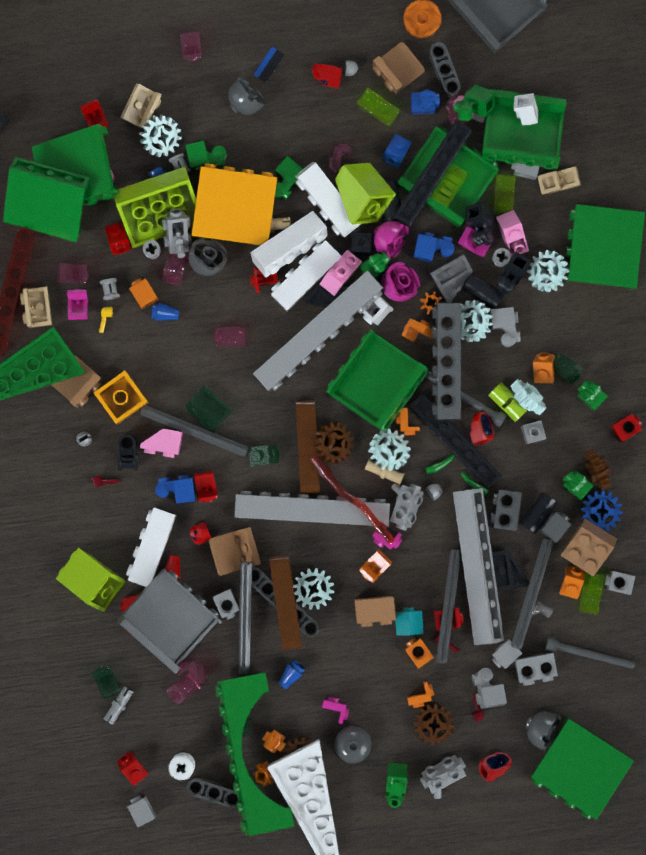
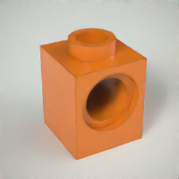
M141 278L137 279L132 283V287L129 288L142 310L159 300L146 278L144 280Z
M414 637L406 643L407 647L404 649L418 669L434 658L421 638L416 639ZM416 646L423 648V654L420 657L413 655V649Z

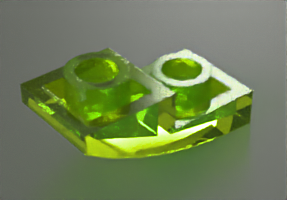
M369 88L365 90L357 102L360 107L389 127L401 112L400 109L384 100L382 96Z
M496 174L493 209L495 214L502 215L513 210L516 176Z
M585 572L578 612L598 615L604 575L595 574L591 576Z

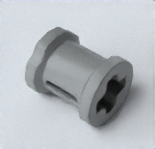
M184 153L169 159V163H172L174 170L180 168L178 164L180 163L181 167L186 168L188 174L191 172V168H188L184 159Z
M149 240L143 245V252L146 257L156 259L161 253V248L156 241ZM153 245L154 248H157L154 250V254L147 252L148 250H150L149 246Z
M505 248L497 249L492 256V261L498 267L507 265L511 259L510 252ZM501 253H503L504 258H506L502 262H500L499 258L497 257Z
M117 278L100 281L104 291L103 300H112L120 297L115 283Z

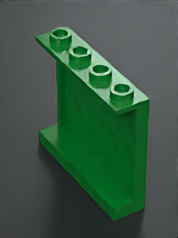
M491 89V91L495 92V108L486 115L481 158L488 161H504L508 164L518 163L529 167L540 166L546 169H558L563 118L567 99L534 95L538 108V123L522 125L521 119L517 118L516 111H514L515 96L525 94Z
M96 124L32 146L34 162L90 177L89 185L85 192L84 205H95L99 200H110L114 198V195L120 194V190L114 189L104 136L108 135L107 127Z
M437 126L434 128V131L415 159L397 182L398 187L409 194L449 132L444 127L438 128ZM466 143L463 144L425 203L426 206L459 228L466 219V207L478 202L499 171L497 163L481 158L482 154L475 148L469 149L466 147Z
M15 157L9 168L3 222L77 242L82 232L80 228L85 192L89 185L90 177Z
M576 204L574 209L570 211V220L573 223L572 228L568 230V239L571 241L570 247L566 248L565 258H569L568 266H565V269L569 270L564 275L568 278L566 282L624 287L629 290H635L638 281L645 212Z
M371 329L369 333L367 332L363 335L359 347L351 352L348 362L340 367L338 376L330 381L326 392L385 433L429 370L426 366L418 363L381 338Z
M566 717L563 727L533 774H530V777L533 778L532 783L542 788V786L550 789L548 793L558 799L559 796L566 800L564 803L572 809L575 807L581 809L580 814L589 820L592 817L597 820L634 760Z

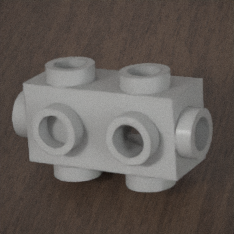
M174 208L169 213H166L165 219H162L163 230H167V235L163 236L164 246L168 247L170 254L174 253L177 254L178 258L185 257V252H189L188 244H192L191 234L188 233V227H191L190 217L186 216L185 211Z
M395 483L391 489L398 496L396 497V504L390 521L396 523V528L406 531L407 527L411 528L412 524L416 521V513L423 501L422 495L424 492L420 491V486L411 483L409 487L405 485L400 487Z
M455 755L447 756L442 759V762L426 767L425 771L421 772L423 777L420 778V781L425 789L429 788L431 793H434L435 799H440L443 788L466 776L463 770L466 766L461 757L457 758Z

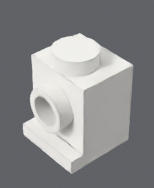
M534 93L518 95L514 98V111H516L517 118L521 119L522 125L538 123V108Z
M380 296L376 301L370 300L367 303L369 307L362 313L364 314V320L370 325L372 323L379 325L394 308Z

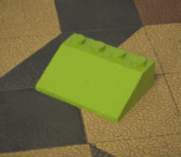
M185 167L118 189L120 194L114 195L116 206L132 248L144 245L149 240L161 239L167 235V230H163L162 219L166 218V213H169L171 209L178 208L181 211H185L186 216L190 217L191 227H188V229L193 227L196 197Z

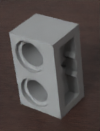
M553 652L517 658L514 661L518 682L523 683L524 686L535 684L534 680L542 679V682L554 680L553 677L558 676ZM545 662H548L551 666L547 673L541 671V665ZM523 667H531L532 672L529 676L522 675Z

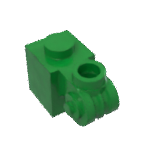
M474 85L466 92L462 101L455 103L453 110L458 113V118L461 121H470L472 113L485 117L495 108V92Z
M204 141L185 145L191 170L195 169V172H200V167H204L205 163L214 164L216 167L225 165L227 153L224 147L216 146L213 149V153H209L206 150Z
M288 156L275 169V173L283 180L282 183H276L275 197L283 198L284 200H287L292 194L291 188L295 186L297 181L295 175L303 170Z
M384 252L381 254L376 253L362 263L359 269L363 274L369 271L377 279L388 268L387 265L390 264V260Z
M592 380L584 381L578 387L579 393L576 395L592 411L596 410L608 397L601 390V387Z
M569 471L562 479L564 481L562 486L578 500H582L593 487L586 477L578 471Z
M388 763L386 792L388 793H385V798L388 805L397 808L401 806L405 799L403 794L406 793L407 764Z

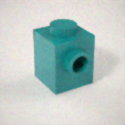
M405 607L402 612H395L396 635L424 634L422 611H414V607Z

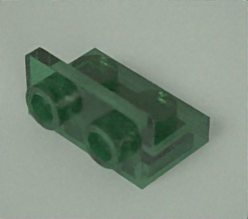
M205 386L186 405L188 412L193 417H197L205 428L213 432L217 430L219 425L233 411Z

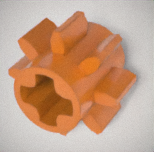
M435 291L432 295L425 292L426 299H420V302L424 303L420 309H426L427 315L432 311V306L426 305L428 299L431 301L435 300L436 303H439L442 297L437 298L435 296Z
M275 729L272 733L267 731L263 737L265 741L263 746L274 754L277 750L281 752L286 745L283 742L286 737Z
M268 761L256 765L255 768L257 770L253 772L256 783L262 784L263 787L275 782L267 768Z

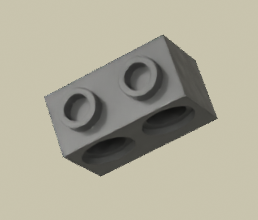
M497 490V493L493 494L492 504L495 505V512H491L490 524H493L492 528L517 531L522 493ZM504 495H508L512 499L509 506H504L501 502ZM502 514H506L509 517V522L506 525H502L499 522V517Z
M552 512L538 531L551 541L557 543L571 524L568 522L569 518L564 513Z

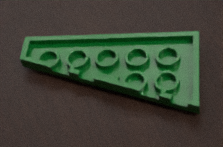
M54 327L0 364V400L86 374Z

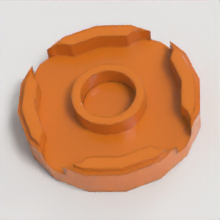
M416 0L406 8L404 25L412 36L427 38L434 35L439 29L441 12L433 2Z

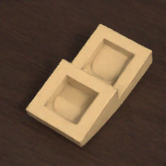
M576 166L537 176L542 195L581 186Z

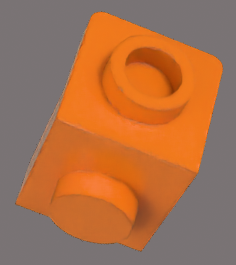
M410 318L404 327L402 336L411 342L415 341L418 333L433 339L432 329L430 328L431 324L424 320L418 322Z
M544 352L535 356L533 361L534 383H554L553 363L555 355Z
M402 408L396 417V424H400V432H404V435H416V431H420V427H408V408Z
M378 549L359 571L366 580L374 583L392 564V561Z
M567 566L559 594L578 599L584 583L585 571L578 567Z
M427 680L423 681L425 693L407 696L408 705H413V708L424 706V702L432 701L431 696L434 695L432 684L428 685Z

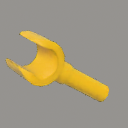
M104 307L101 310L100 333L104 332L106 317H113L112 307Z

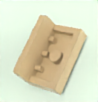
M136 83L120 118L138 128H142V125L147 126L146 120H153V112L159 107L162 94L153 92Z
M48 287L23 288L20 299L21 304L25 305V312H23L24 324H27L29 328L52 325Z

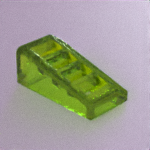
M452 164L431 198L448 207L467 178L468 173ZM439 191L449 196V198L440 194Z

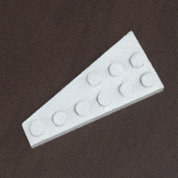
M318 739L268 764L267 768L289 807H291V811L315 854L339 855L322 752Z

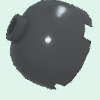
M239 77L229 88L230 108L237 114L240 112L244 115H252L265 106V99L255 87L252 89L248 86L250 82L242 77Z
M199 238L192 244L188 260L191 268L196 273L203 276H212L219 273L225 266L227 251L217 240L211 239L209 241L205 240V238Z
M541 711L533 718L530 717L526 723L529 741L535 747L546 751V748L551 746L557 735L556 724L560 725L561 716L550 711Z
M348 725L339 730L335 736V753L346 763H360L371 752V737L366 729L358 725Z

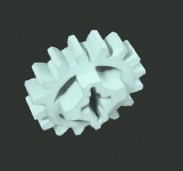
M154 115L153 121L147 119L148 125H142V128L145 130L139 133V135L144 137V139L140 140V143L146 144L143 149L149 150V154H156L157 157H161L162 154L168 156V151L174 153L173 147H179L176 141L182 138L177 136V133L181 132V129L175 128L178 123L172 122V118H166L164 115H160L159 118ZM162 124L168 125L169 129H164ZM152 143H157V146H159V148L153 147Z
M546 250L545 254L539 252L538 258L533 256L534 263L530 264L532 268L527 270V273L532 275L528 280L534 281L532 286L546 292H550L551 288L557 291V285L563 287L562 280L568 279L564 275L569 272L568 269H565L568 262L563 261L564 257L558 255L555 251L551 253L549 250Z
M473 300L472 302L466 301L465 304H461V339H467V342H473V340L479 342L480 338H486L485 332H491L488 327L493 325L492 322H489L493 315H488L490 308H484L485 303Z
M517 379L510 386L515 392L514 398L529 412L534 411L540 415L547 408L545 403L542 402L543 396L528 382L523 383L522 380Z
M390 429L385 433L380 431L378 434H375L373 440L369 443L372 447L368 452L373 453L370 458L376 459L375 465L381 464L382 470L386 466L389 471L394 467L398 470L410 457L408 452L411 448L406 447L409 441H403L404 435L398 436L397 430L394 433H391ZM384 439V442L379 445V442Z
M310 568L307 569V574L300 572L302 578L296 577L295 579L298 581V584L293 585L294 588H297L294 595L299 596L296 601L302 600V607L308 604L309 610H312L313 605L320 609L319 604L321 603L326 606L325 600H332L329 593H334V590L330 589L334 583L328 582L331 577H324V570L318 573V568H315L314 572H311ZM309 576H317L314 581L308 582L305 580ZM323 580L327 587L326 592L321 589L320 584ZM317 581H319L317 584V589L319 590L318 593L314 592L313 594H311L310 597H308L310 594V588H308V586H313L314 584H316ZM301 586L306 589L307 594L305 597L301 594ZM319 596L322 598L319 601L311 602L312 597Z

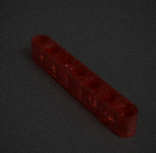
M21 228L16 233L0 295V325H5L7 328L6 333L0 335V344L2 346L0 357H3L8 349L20 302V294L23 290L35 243V235L28 228ZM24 233H30V239L27 242L21 241V236ZM24 251L26 254L25 258L18 261L16 258L17 253ZM14 270H20L21 272L18 279L12 278ZM10 288H15V296L9 298L7 291ZM9 306L11 314L3 316V308Z

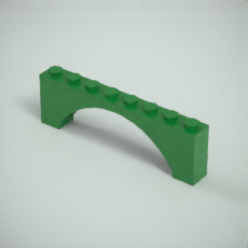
M266 673L217 682L215 692L217 698L220 697L221 702L219 713L224 718L222 729L224 736H227L228 740L226 751L231 756L232 761L229 766L231 774H234L235 777L233 788L235 794H238L237 810L242 815L243 821H240L242 832H245V836H252L294 827L291 807H283L275 803L258 789L247 772L242 756V734L246 719L257 700L265 692H269Z

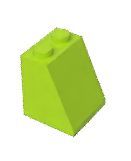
M370 163L343 165L335 178L348 219L352 225L378 222L396 195Z
M80 548L72 553L70 560L61 568L56 578L86 604L102 612H105L127 582Z

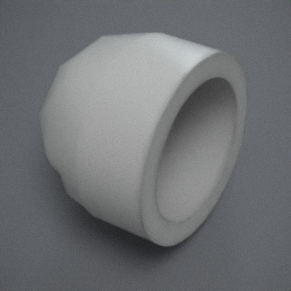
M345 60L344 76L354 75L358 71L357 64L353 61Z
M86 431L80 432L76 437L77 443L83 447L89 446L92 442L91 434ZM86 435L89 437L82 442L79 441V439Z
M431 484L426 488L428 495L434 501L442 495V489L439 484Z

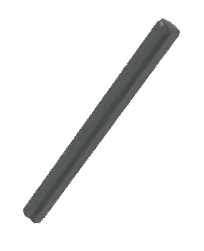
M144 405L141 409V416L242 457H245L249 447L155 408Z
M543 539L511 643V646L516 649H521L524 643L553 546V541L550 539Z
M456 549L450 551L436 659L438 663H446L448 659L461 551Z
M242 562L240 567L239 674L247 675L250 672L251 562Z

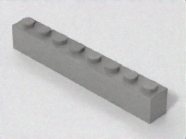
M366 271L253 373L254 376L268 391L271 389L277 390L283 384L281 380L286 376L290 378L297 372L296 367L300 363L304 365L311 359V353L314 351L318 353L326 346L324 342L328 338L331 340L340 333L338 329L343 325L347 327L354 320L353 316L357 312L360 314L369 307L367 303L370 300L376 301L383 294L381 292L383 290L382 285L369 271Z
M483 488L453 492L474 645L504 641Z
M240 491V495L236 494L235 518L389 527L390 504L386 503V499H375L374 503L367 502V498H355V501H348V497H336V500H328L329 496L317 495V499H309V495L298 494V498H290V494L279 493V497H272L269 492H260L259 496L252 495L251 491Z

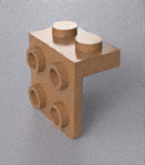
M403 42L396 45L384 56L375 58L373 60L374 67H372L378 76L383 77L386 87L390 91H394L395 94L417 79L425 70Z
M75 356L86 374L52 384V386L66 397L72 405L78 408L79 406L83 407L89 400L88 396L102 386L101 381L103 379Z
M251 527L209 539L219 575L240 570L242 562H251L252 566L261 564Z

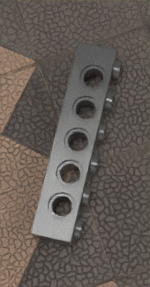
M436 303V307L432 308V318L436 319L435 326L432 327V337L435 338V346H432V357H435V365H432V376H435V384H432V395L435 396V403L432 404V415H435L436 419H461V303ZM444 317H448L451 320V325L448 328L442 326L441 322ZM445 336L451 339V344L448 347H444L441 343L442 338ZM447 355L450 357L451 363L445 367L442 365L441 360ZM444 375H449L451 378V382L447 386H444L441 382ZM445 394H449L451 397V401L447 405H444L441 401L442 396Z

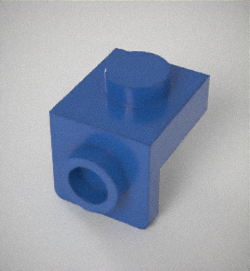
M394 134L386 148L382 161L399 168L412 142Z

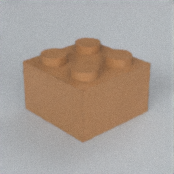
M584 518L564 546L561 556L591 576H594L614 549L617 539Z
M393 595L354 599L357 624L361 623V627L373 626L372 622H380V625L392 624V620H396Z

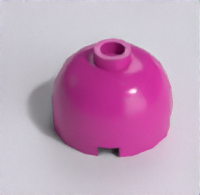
M386 221L381 226H377L373 232L374 247L379 254L384 252L389 260H391V257L395 258L406 243L403 238L404 235L408 236L409 234L408 226L398 221Z
M396 262L389 266L381 277L384 294L389 299L398 302H404L415 296L417 288L420 287L419 278L414 269L411 267L407 268L403 262Z

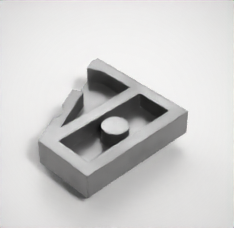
M462 254L430 272V275L445 302L452 303V300L458 291L461 290L464 282L469 278L473 270L465 255Z

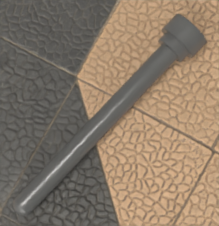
M429 371L425 377L435 383V376H432V372ZM441 379V382L444 386L449 385L448 382ZM461 391V400L477 410L485 412L492 418L493 424L500 428L507 416L506 413L502 411L495 412Z
M547 636L544 651L556 652L559 650L631 669L635 667L634 661L559 643V640H556L555 637Z

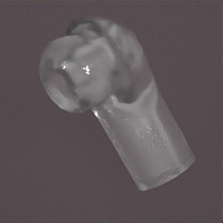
M536 602L531 618L539 613L549 618L553 609L541 602Z

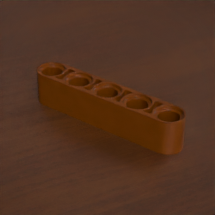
M315 399L296 400L301 494L320 493L318 456L316 455L318 449H314L317 442L313 441L317 438Z
M289 554L269 556L282 649L284 651L302 648Z

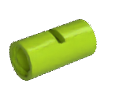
M502 382L488 395L514 422L527 411Z

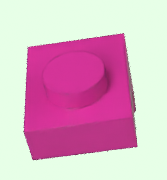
M467 226L458 244L471 253L484 257L490 245L486 246L483 244L477 246L472 239V234L476 231Z
M82 289L67 290L68 320L88 319L87 291Z
M378 530L372 535L375 538L373 542L381 548L385 545L390 550L392 547L396 549L402 542L400 538L402 534L400 532L397 533L392 541Z
M328 696V699L323 700L322 708L339 711L338 723L342 724L343 720L348 718L349 709L346 708V703L339 702V698Z

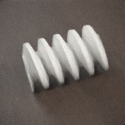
M185 752L176 754L169 765L171 776L178 780L189 778L195 769V760L190 754ZM180 764H181V765H183V764L186 765L185 769H184V768H181V769H180L178 766H179Z

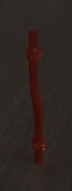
M316 455L310 459L320 471V476L330 483L339 496L363 512L373 524V529L377 534L380 533L389 545L395 541L387 531V526L383 521L380 522L364 502L344 490L331 474L332 471L328 466H325Z

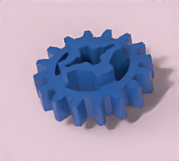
M601 490L600 495H598L597 491H594V497L587 495L588 502L582 501L585 508H581L580 511L585 512V515H582L581 519L586 518L599 528L603 529L604 527L606 531H609L610 525L615 528L616 524L614 522L621 521L617 517L618 514H623L622 511H618V508L622 506V504H616L618 497L612 499V493L609 492L605 495L604 490ZM598 499V503L594 507H590L591 503ZM607 500L611 502L614 509L607 505ZM601 506L604 510H606V513L602 514V517L600 516V513H597V509H600ZM589 514H593L596 517L597 523L591 519ZM609 515H612V519L609 522L605 523V519Z

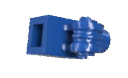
M428 89L423 92L411 93L412 115L435 114V109L439 108L440 104L439 93Z
M423 232V234L418 235L413 259L432 263L434 252L440 250V254L443 257L448 258L454 252L453 239L445 236L438 239L432 233Z
M189 475L177 476L178 480L170 481V477L158 479L159 483L155 488V492L159 497L165 498L172 491L175 494L176 504L196 501L194 479L189 478Z

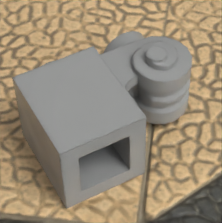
M514 307L491 309L489 311V314L493 315L490 319V322L493 323L491 330L502 329L505 332L500 339L501 344L505 347H511L515 343L520 342V331H516L515 323H518L517 311L514 312Z
M483 668L476 674H472L473 685L478 688L476 702L480 705L481 709L503 706L507 703L504 685L492 686L489 683L493 678V672L489 668Z

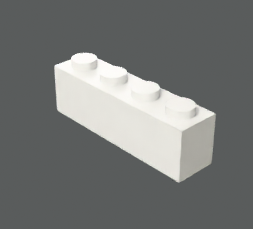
M315 162L310 163L295 175L298 187L302 191L306 190L309 196L307 198L314 206L318 205L321 209L320 215L325 221L329 219L333 224L331 229L337 236L346 237L361 225H352L350 223L340 193Z
M312 211L251 252L252 262L265 277L275 274L282 266L290 264L297 256L308 252L315 244L323 242L328 236L327 227Z
M326 240L323 243H317L312 249L314 252L309 257L305 255L299 261L300 266L296 270L292 268L285 275L287 279L282 284L278 282L271 289L273 291L271 296L287 312L341 258V255Z
M155 507L153 511L149 510L146 521H148L147 528L142 529L139 537L142 542L140 547L136 546L133 553L135 558L134 564L129 565L126 573L129 576L128 581L147 587L155 578L177 515Z

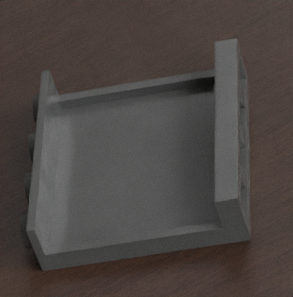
M448 0L494 54L544 12L548 6L546 4L547 0Z
M163 568L121 614L117 622L176 674L180 669L178 665L217 622L221 624L222 621L218 618L220 614L213 608L209 610L204 606L207 603L199 595L194 597L191 594L193 590L185 582L181 585L177 581L179 577L172 570L167 572Z

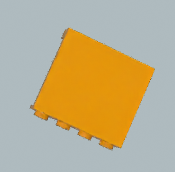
M205 163L204 167H200L191 236L262 245L267 242L270 234L277 177H273V173L262 172L261 175L254 174V170L243 169V172H236L234 167L224 166L223 170L216 169V165Z

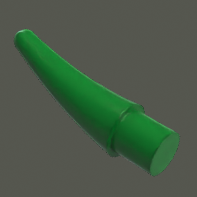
M451 454L446 459L425 467L426 473L431 474L442 470L453 460L455 454Z
M464 472L461 473L463 479L472 489L483 488L484 496L486 497L489 494L488 489L472 480Z

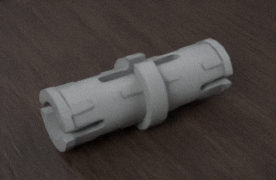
M123 686V689L116 700L112 701L113 705L103 718L105 721L108 720V723L115 724L121 711L126 709L125 705L134 693L133 690H128V687Z

